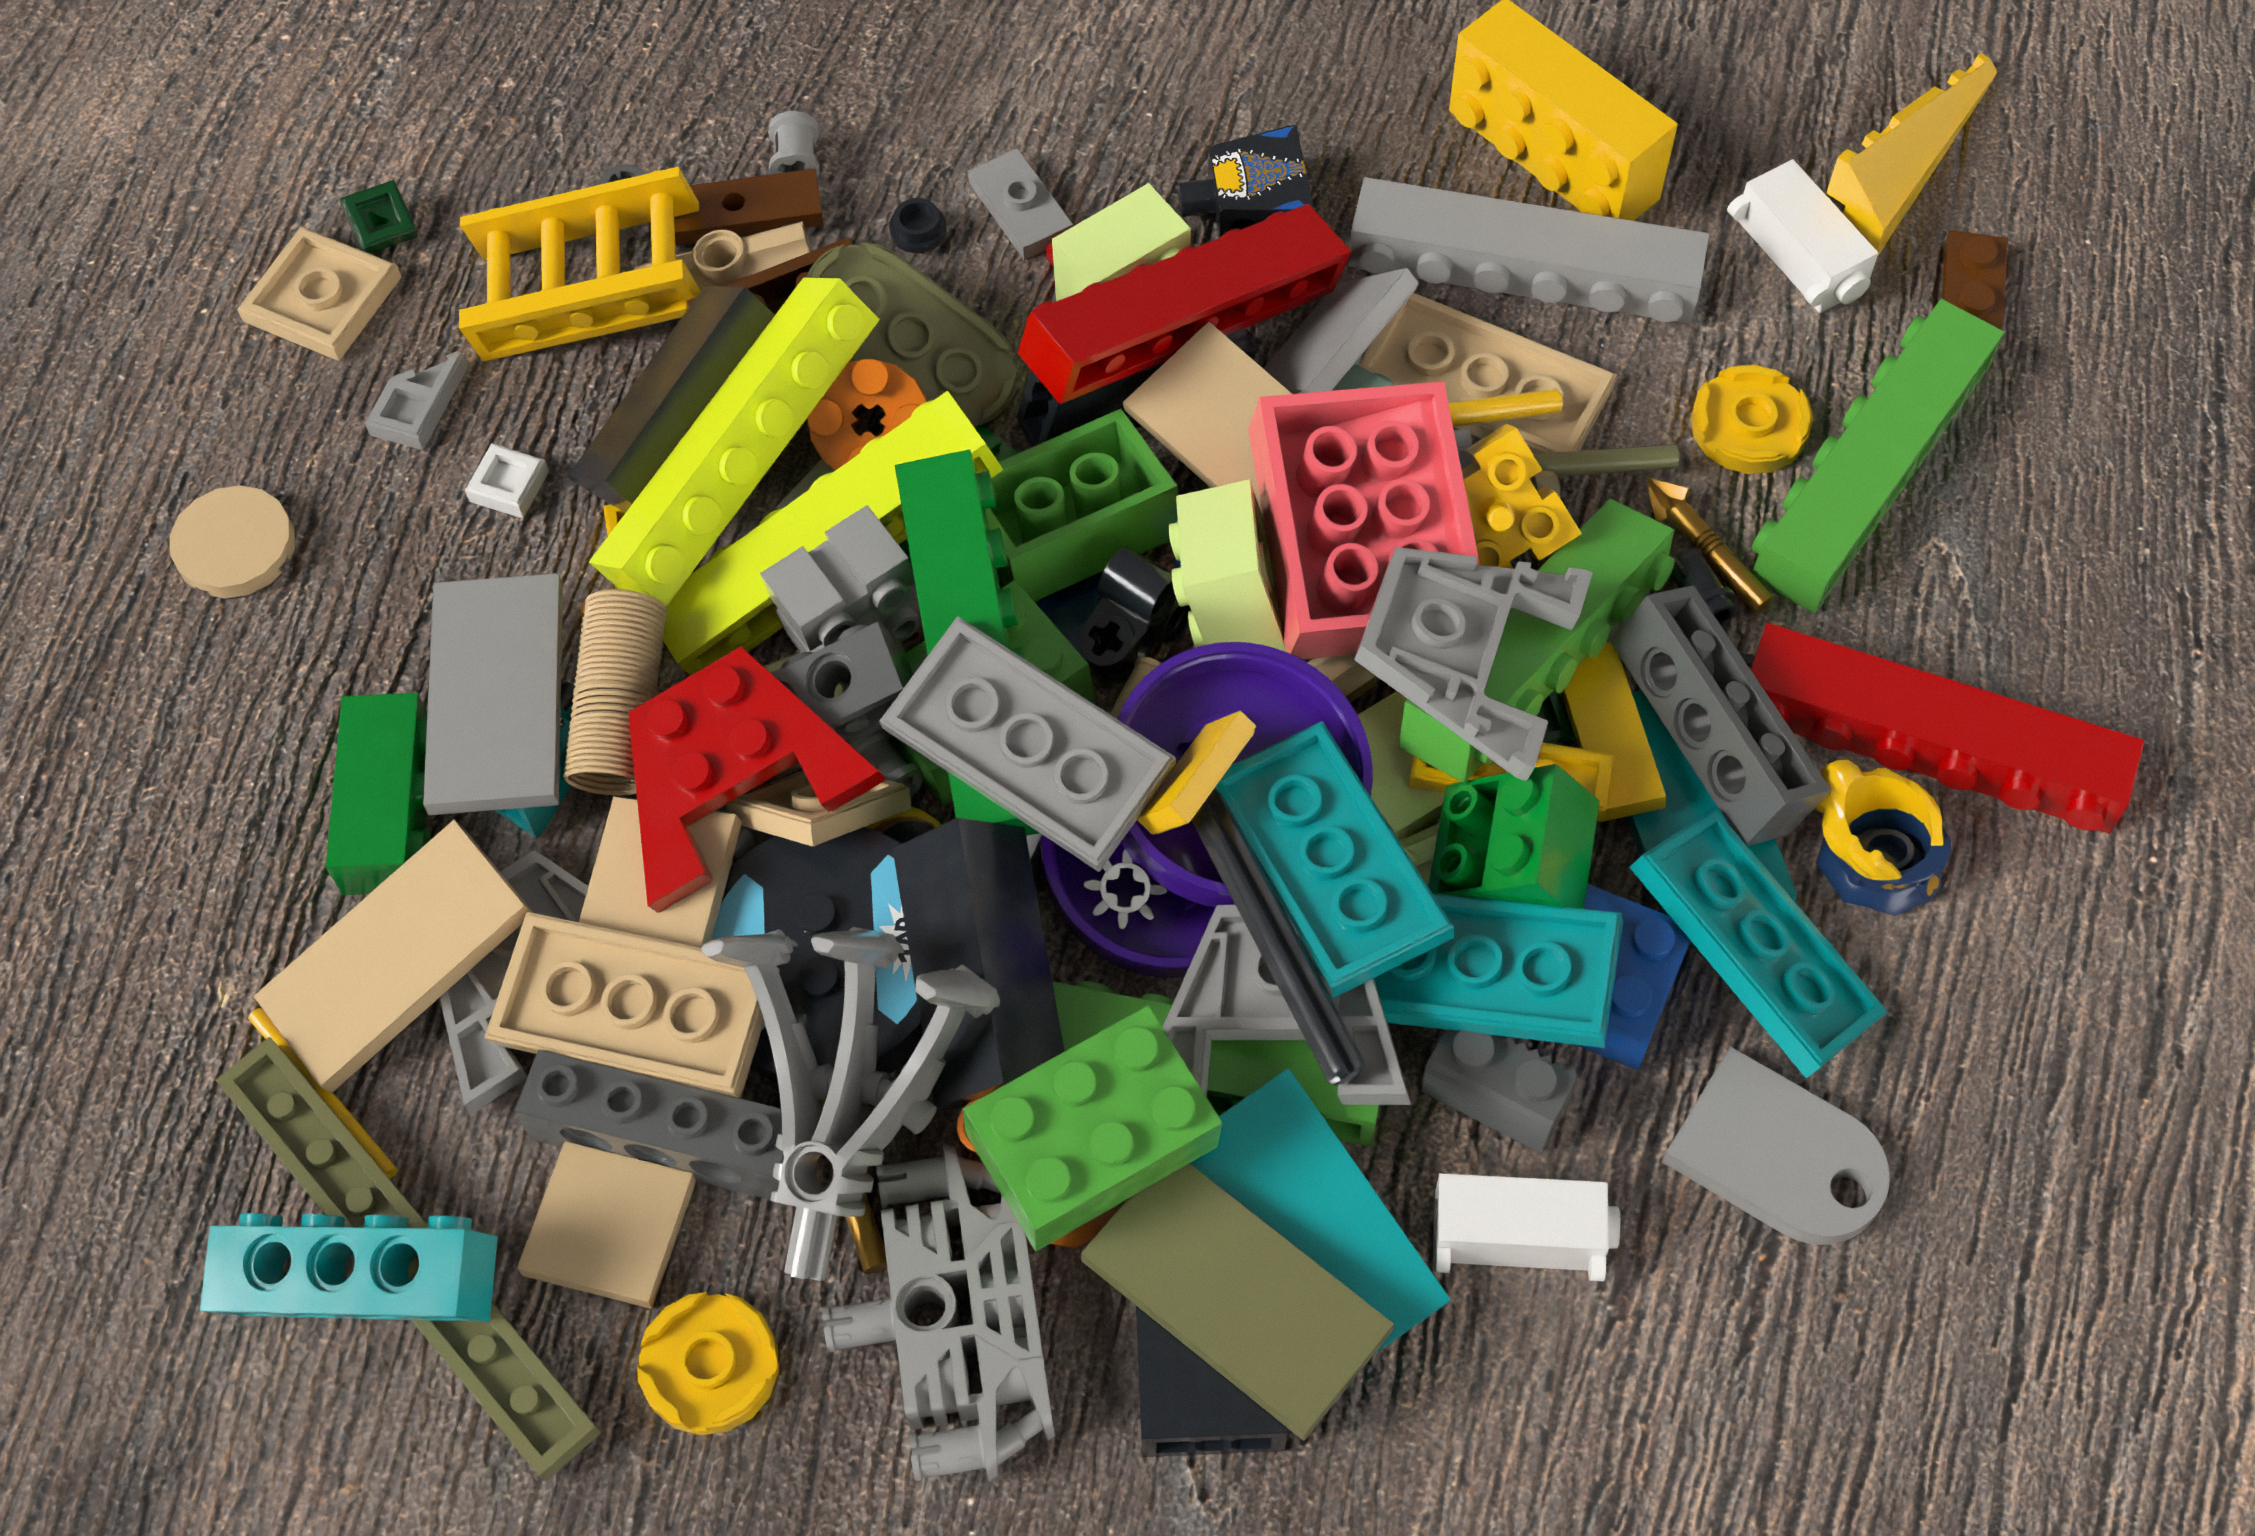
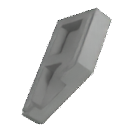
M456 351L446 355V362L418 373L410 369L390 377L365 422L370 436L424 450L469 367L465 353Z

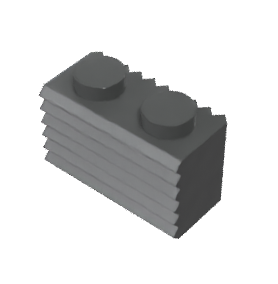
M1445 1029L1426 1064L1421 1092L1542 1154L1568 1106L1578 1076L1575 1068L1565 1070L1562 1062L1552 1064L1550 1055L1540 1058L1537 1049L1528 1051L1525 1043L1515 1045L1513 1037L1503 1039L1502 1036Z

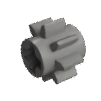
M1125 849L1122 854V863L1113 866L1109 860L1105 863L1103 869L1106 872L1101 881L1089 880L1084 882V887L1090 890H1101L1103 900L1095 906L1092 913L1098 916L1103 914L1109 907L1118 911L1120 929H1125L1128 923L1129 912L1139 910L1145 918L1153 919L1152 910L1145 903L1150 894L1161 895L1167 891L1161 885H1150L1145 871L1139 866L1132 864V858ZM1120 868L1133 869V879L1138 882H1144L1143 895L1132 896L1130 906L1125 907L1117 905V895L1106 892L1105 887L1107 880L1118 879Z

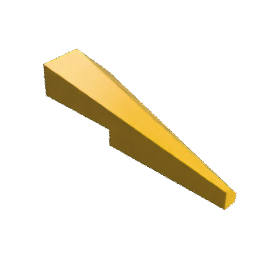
M1983 53L1977 55L1973 65L1966 72L1958 69L1951 74L1947 82L1951 85L1949 89L1944 91L1934 86L1896 113L1889 125L1881 133L1873 130L1867 134L1862 142L1866 149L1857 154L1846 149L1838 156L1827 194L1845 205L1843 214L1879 254L1996 77L1997 70L1991 58Z

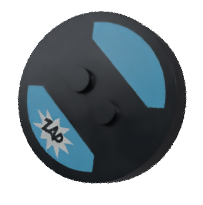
M866 827L816 846H809L774 836L751 849L730 867L712 940L728 936L765 934L781 930L785 936H788L798 944L797 947H793V952L790 953V961L786 964L778 965L777 968L780 970L779 974L797 1023L803 1022L818 1065L829 1063L834 1068L843 1019L845 965L843 960L820 955L814 951L811 938L819 933L849 931L852 927L893 934L896 941L902 945L904 953H899L896 961H893L889 968L876 967L873 1025L878 1026L876 1071L886 1072L889 1075L908 1062L923 1034L892 850L901 845V843L883 833ZM764 1022L750 1069L758 1075L778 1084L772 1048Z

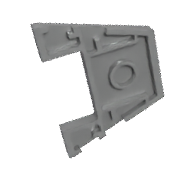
M1396 547L1388 563L1354 660L1520 780L1527 781L1535 768L1548 721L1488 698L1484 694V689L1510 608L1518 609L1572 630L1581 614L1593 572L1571 567L1568 568L1565 575L1539 572L1530 568L1531 563L1518 561L1515 569L1477 565L1476 556Z

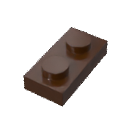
M1949 230L1944 243L1940 299L1953 304L2002 331L2008 238Z

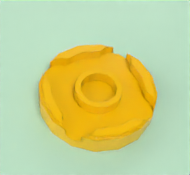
M1758 365L1731 366L1720 371L1718 377L1710 380L1708 383L1706 381L1699 388L1690 418L1694 440L1707 457L1726 469L1745 474L1772 473L1791 464L1805 449L1814 419L1809 398L1802 389L1798 393L1795 387L1788 384L1790 378L1778 370Z
M707 1292L689 1294L666 1306L645 1330L640 1344L642 1349L639 1355V1366L637 1364L638 1383L652 1410L673 1428L696 1435L728 1432L752 1419L770 1398L779 1373L778 1345L764 1316L743 1298L726 1294V1296L719 1294L708 1295Z

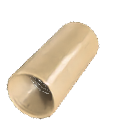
M624 589L599 590L591 593L585 599L584 617L582 618L583 628L581 629L582 634L580 635L581 640L579 642L580 652L578 653L579 658L577 659L578 664L576 666L577 676L575 677L573 706L571 707L573 712L570 715L572 719L569 722L570 731L567 738L568 749L566 750V762L564 763L566 767L563 769L565 772L563 778L569 785L587 792L603 795H631L636 793L629 711L658 695L657 684L659 683L658 678L661 671L659 667L661 665L660 660L662 659L661 654L663 653L661 649L663 648V636L665 635L663 631L665 630L667 608L656 597L642 592Z

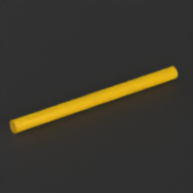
M258 1008L252 1011L248 1017L250 1022L265 1039L270 1036L281 1047L386 1175L392 1178L398 1169L336 1095L318 1085L264 1010Z

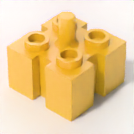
M1504 424L1464 450L1472 464L1462 470L1480 565L1514 569L1509 561L1525 551L1540 561L1582 534L1556 491L1546 486L1536 491L1530 478L1541 472L1542 468L1516 427Z

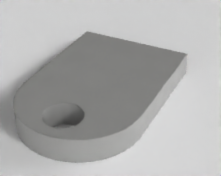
M1731 1046L1662 1160V1163L1780 1233L1794 1240L1815 1245H1830L1844 1242L1865 1230L1882 1208L1890 1183L1889 1165L1884 1150L1874 1134L1864 1124ZM1837 1178H1849L1861 1185L1866 1194V1204L1858 1208L1843 1206L1831 1193V1181Z

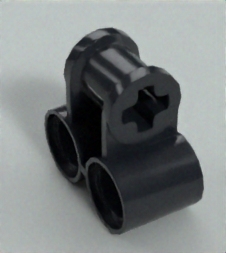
M1127 546L1121 548L1111 558L1102 573L1098 586V592L1102 599L1081 628L1079 648L1084 658L1094 666L1096 672L1105 680L1114 683L1126 682L1139 657H1150L1160 641L1165 644L1172 642L1188 622V612L1191 611L1190 605L1179 606L1173 588L1172 572ZM1095 633L1098 635L1096 640L1093 637ZM1108 643L1116 646L1122 643V647L1117 653L1109 649L1103 652ZM1130 655H1131V657H1132V661H1131V662L1128 661V658L1130 657Z

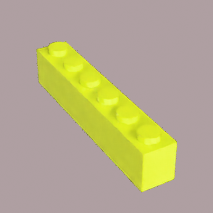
M803 278L590 559L589 563L618 589L632 590L651 595L663 602L666 607L879 322L880 319L840 278Z
M946 391L935 400L921 404L906 421L885 436L877 437L868 442L862 448L860 454L836 471L819 477L808 491L784 508L767 514L759 526L734 544L726 545L717 550L706 564L694 571L666 607L667 617L665 619L666 624L663 631L665 635L663 639L677 664L692 675L740 646L749 652L783 628L776 611L778 607L770 598L760 573L804 546L807 552H810L827 541L825 531L864 506H869L898 545L906 540L907 534L895 471L896 464L970 449L978 471L989 469L991 478L1004 470L950 393Z

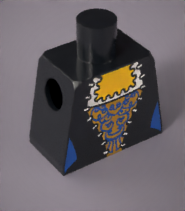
M1297 125L1286 126L1213 145L1208 150V179L1178 183L1181 217L1214 214L1217 236L1220 238L1232 229L1237 228L1241 230L1265 221L1270 215L1279 211L1285 213L1306 204L1313 208Z

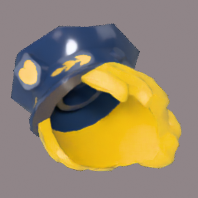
M1836 760L1827 764L1820 771V774L1832 791L1815 808L1823 813L1822 827L1824 835L1816 864L1842 901L1872 908L1893 916L1930 902L1941 889V872L1951 856V840L1942 827L1940 808L1934 798L1918 783L1887 768H1877L1870 772H1862L1856 764L1849 760Z

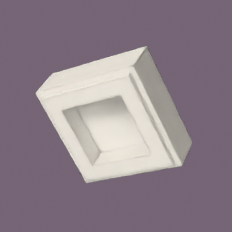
M491 443L465 492L469 502L524 518L549 470L544 459Z

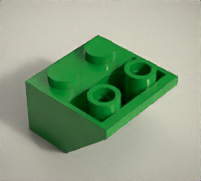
M1557 764L1534 768L1527 781L1520 780L1510 773L1468 780L1465 783L1457 782L1447 785L1428 884L1432 894L1583 909L1600 800Z

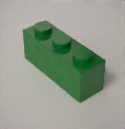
M418 692L342 696L326 869L342 895L370 894L431 840L428 829H425L426 809L423 805L427 710Z

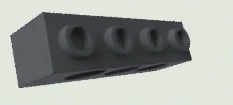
M1694 585L1647 595L1610 641L1724 815L1728 824L1747 846L1791 834L1832 791Z
M878 621L873 624H861L851 627L839 636L838 641L816 652L796 654L788 658L782 664L781 669L771 673L848 744L882 729L879 722L914 675L901 641ZM851 676L848 689L842 695L834 698L837 685L846 677ZM800 762L787 768L786 770L775 775L774 777L770 778L769 780L763 782L760 785L779 779L801 768L802 766Z
M537 1051L514 1111L532 1141L562 1148L564 1141L690 1172L693 1173L697 1182L769 1200L772 1191H778L779 1181L772 1174L774 1164L783 1162L784 1159L783 1151L776 1147L777 1135L782 1134V1114L780 1108L547 1051Z

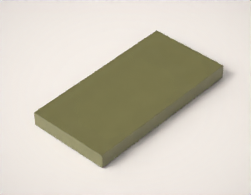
M1190 1163L1128 1198L1081 1252V1261L1303 1441L1392 1333L1394 1327L1393 1322Z

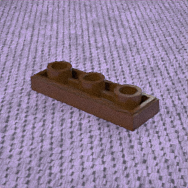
M816 169L689 185L699 201V211L674 217L675 245L697 243L705 234L715 230L732 231L742 237L803 222L805 228L824 226ZM650 222V223H649V228H650V237H651V222Z

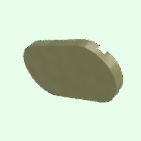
M860 243V245L845 247L844 244L828 250L813 264L806 278H840L880 319L850 361L875 359L899 366L918 380L929 401L935 400L948 391L973 427L988 426L1002 414L1014 394L1016 373L1012 359L1014 356L1010 345L1001 332L902 257L884 246L873 243Z

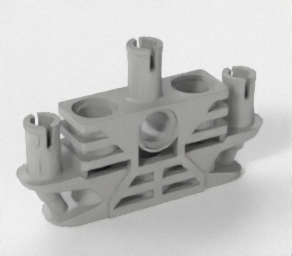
M943 1142V1156L876 1166L877 1177L880 1181L878 1187L883 1208L881 1210L891 1298L832 1308L830 1306L822 1307L823 1322L826 1323L824 1334L828 1353L836 1352V1350L896 1341L904 1410L910 1430L923 1428V1417L933 1416L936 1426L948 1424L947 1414L955 1412L959 1413L961 1422L979 1419V1424L976 1426L920 1435L916 1433L909 1434L910 1451H912L911 1462L915 1481H921L923 1478L985 1469L989 1483L999 1476L1000 1464L1024 1448L1027 1440L1041 1430L1047 1441L1054 1437L1055 1434L1026 1235L1003 1196L1001 1203L973 1207L970 1204L966 1187L975 1190L983 1188L1000 1194L1001 1192L984 1163L958 1156L954 1145ZM950 1198V1200L931 1202V1214L921 1215L919 1205L916 1204L906 1206L907 1217L896 1219L894 1209L890 1208V1206ZM961 1226L965 1260L953 1261L949 1228ZM969 1291L973 1324L960 1326L961 1319L954 1293ZM923 1303H937L945 1309L942 1318L933 1325L917 1326L909 1321L912 1311ZM978 1355L983 1393L971 1395L966 1356ZM1031 1402L1034 1410L1017 1422L1008 1423L1000 1429L999 1407L1001 1405Z

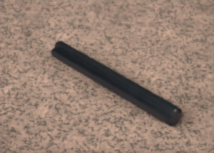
M1213 789L1192 818V822L1326 1080L1333 1086L1351 1082L1360 1076L1359 1073L1365 1068V1062L1225 797L1220 791Z

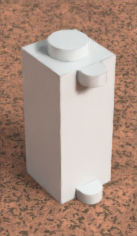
M1794 159L1747 182L1744 193L1729 204L1727 208L1729 214L1742 225L1804 295L1808 303L1819 313L1841 302L1843 304H1850L1860 298L1869 288L1871 283L1870 277L1879 253Z
M1439 1173L1434 1194L1433 1262H1435V1272L1450 1273L1451 1263L1586 1270L1588 1271L1589 1281H1605L1607 1252L1609 1248L1617 1249L1620 1239L1619 1207L1608 1206L1607 1182Z

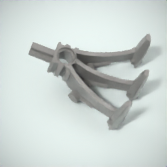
M852 927L849 931L819 933L811 938L814 951L820 955L843 960L845 965L843 1019L834 1068L829 1063L818 1065L803 1022L797 1023L777 969L778 965L786 964L790 961V953L793 952V947H797L798 944L788 936H785L781 930L765 934L728 936L715 939L703 945L701 951L714 961L744 968L758 1000L774 1057L782 1114V1134L777 1135L776 1147L783 1151L784 1159L783 1162L774 1164L772 1176L779 1181L778 1191H772L770 1200L796 1207L784 1273L791 1274V1277L824 1281L826 1279L837 1216L854 1217L865 1214L866 1204L861 1201L862 1194L872 1191L874 1181L872 1176L866 1174L867 1167L882 1165L884 1155L882 1150L893 1140L902 1125L914 1134H919L930 1123L937 1107L927 1099L946 1064L943 1057L966 1012L975 1018L980 1017L983 1013L987 1015L994 1007H999L1000 998L994 987L964 965H960L956 969L938 970L918 975L915 992L929 1003L938 1006L923 1037L905 1067L896 1079L889 1081L888 1073L876 1071L878 1026L873 1025L876 967L887 969L893 961H896L899 953H904L902 945L896 941L893 934ZM826 1100L822 1111L820 1101ZM863 1103L875 1105L876 1108L857 1130L860 1124ZM822 1154L830 1160L834 1171L832 1183L827 1190L820 1186L815 1176V1166Z

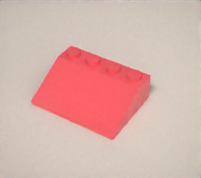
M1444 381L1259 397L1248 432L1287 653L1302 660L1357 653L1388 563L1396 547L1476 556L1477 565H1480Z

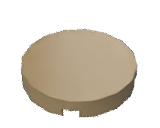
M242 485L218 488L195 499L178 515L170 533V556L184 581L194 589L197 587L200 590L208 591L210 596L224 599L250 595L270 585L281 574L279 568L284 564L286 558L288 557L290 561L295 550V529L279 500L262 489Z

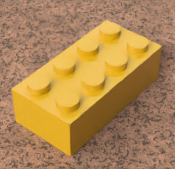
M1501 0L1458 33L1449 111L1454 114L1463 126L1475 130L1495 145L1504 157L1516 161L1537 177L1538 181L1546 189L1555 191L1582 213L1635 221L1660 200L1678 123L1510 0Z

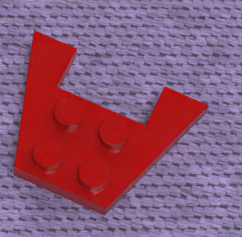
M741 646L629 711L647 906L659 913L712 882V874L688 826L794 764L800 762L820 804L828 812L838 809L887 780L872 764Z

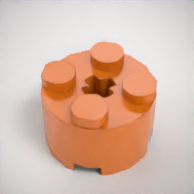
M875 359L850 361L807 417L811 442L822 460L834 470H837L860 454L862 448L868 442L877 437L885 436L910 418L914 410L921 404L929 401L918 380L897 365ZM863 405L871 410L879 406L884 410L886 416L880 422L886 427L880 435L872 431L861 434L857 429L856 423L861 421V419L856 414Z

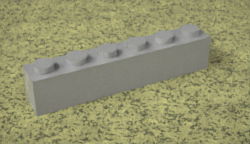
M1364 177L1351 230V253L1348 267L1363 269L1374 274L1408 268L1414 278L1422 279L1429 283H1446L1476 288L1488 293L1500 292L1536 298L1548 303L1560 302L1595 308L1602 312H1620L1650 317L1661 322L1674 321L1691 324L1701 288L1709 233Z

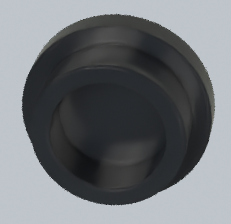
M912 198L902 202L896 208L889 223L890 236L893 243L901 250L909 253H925L935 249L943 242L947 232L943 213L934 203L923 198Z

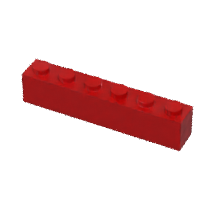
M1309 204L1285 213L1279 211L1260 223L1241 230L1237 228L1232 229L1211 242L1198 247L1188 246L1180 250L1176 255L1151 265H1139L1126 275L1105 283L1095 282L1077 294L1056 302L1046 301L1030 312L1027 318L1018 354L1058 403L1062 404L1167 361L1208 322L1227 336L1334 292L1351 250Z
M1766 622L1750 670L1794 734L1813 739L1816 744L1826 749H1844L1875 759L1880 765L1889 769H1907L1938 779L1940 783L1952 789H1970L2001 799L2006 805L2015 809L2036 810L2064 819L2069 825L2081 830H2099L2110 834L2129 805L2145 740Z

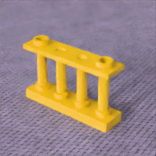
M679 166L460 217V227L482 259L487 260V303L459 310V329L482 361L485 362L682 318L686 313V301L697 297L701 290L682 259L676 260L674 217L699 211V201ZM651 222L652 266L620 273L619 229ZM596 235L597 278L565 286V242ZM541 247L542 290L511 298V254Z

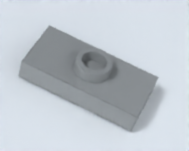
M1018 148L968 171L969 184L1023 260H1027L1045 251L1046 246L1052 243V238L1073 227L1072 222Z

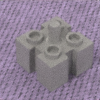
M868 505L825 531L827 541L810 552H807L804 546L760 573L770 598L778 607L776 611L787 635L801 653L816 652L838 641L839 636L845 630L856 625L873 624L878 621L902 642L912 636L919 628L920 623H922L917 592L914 586V574L909 558Z

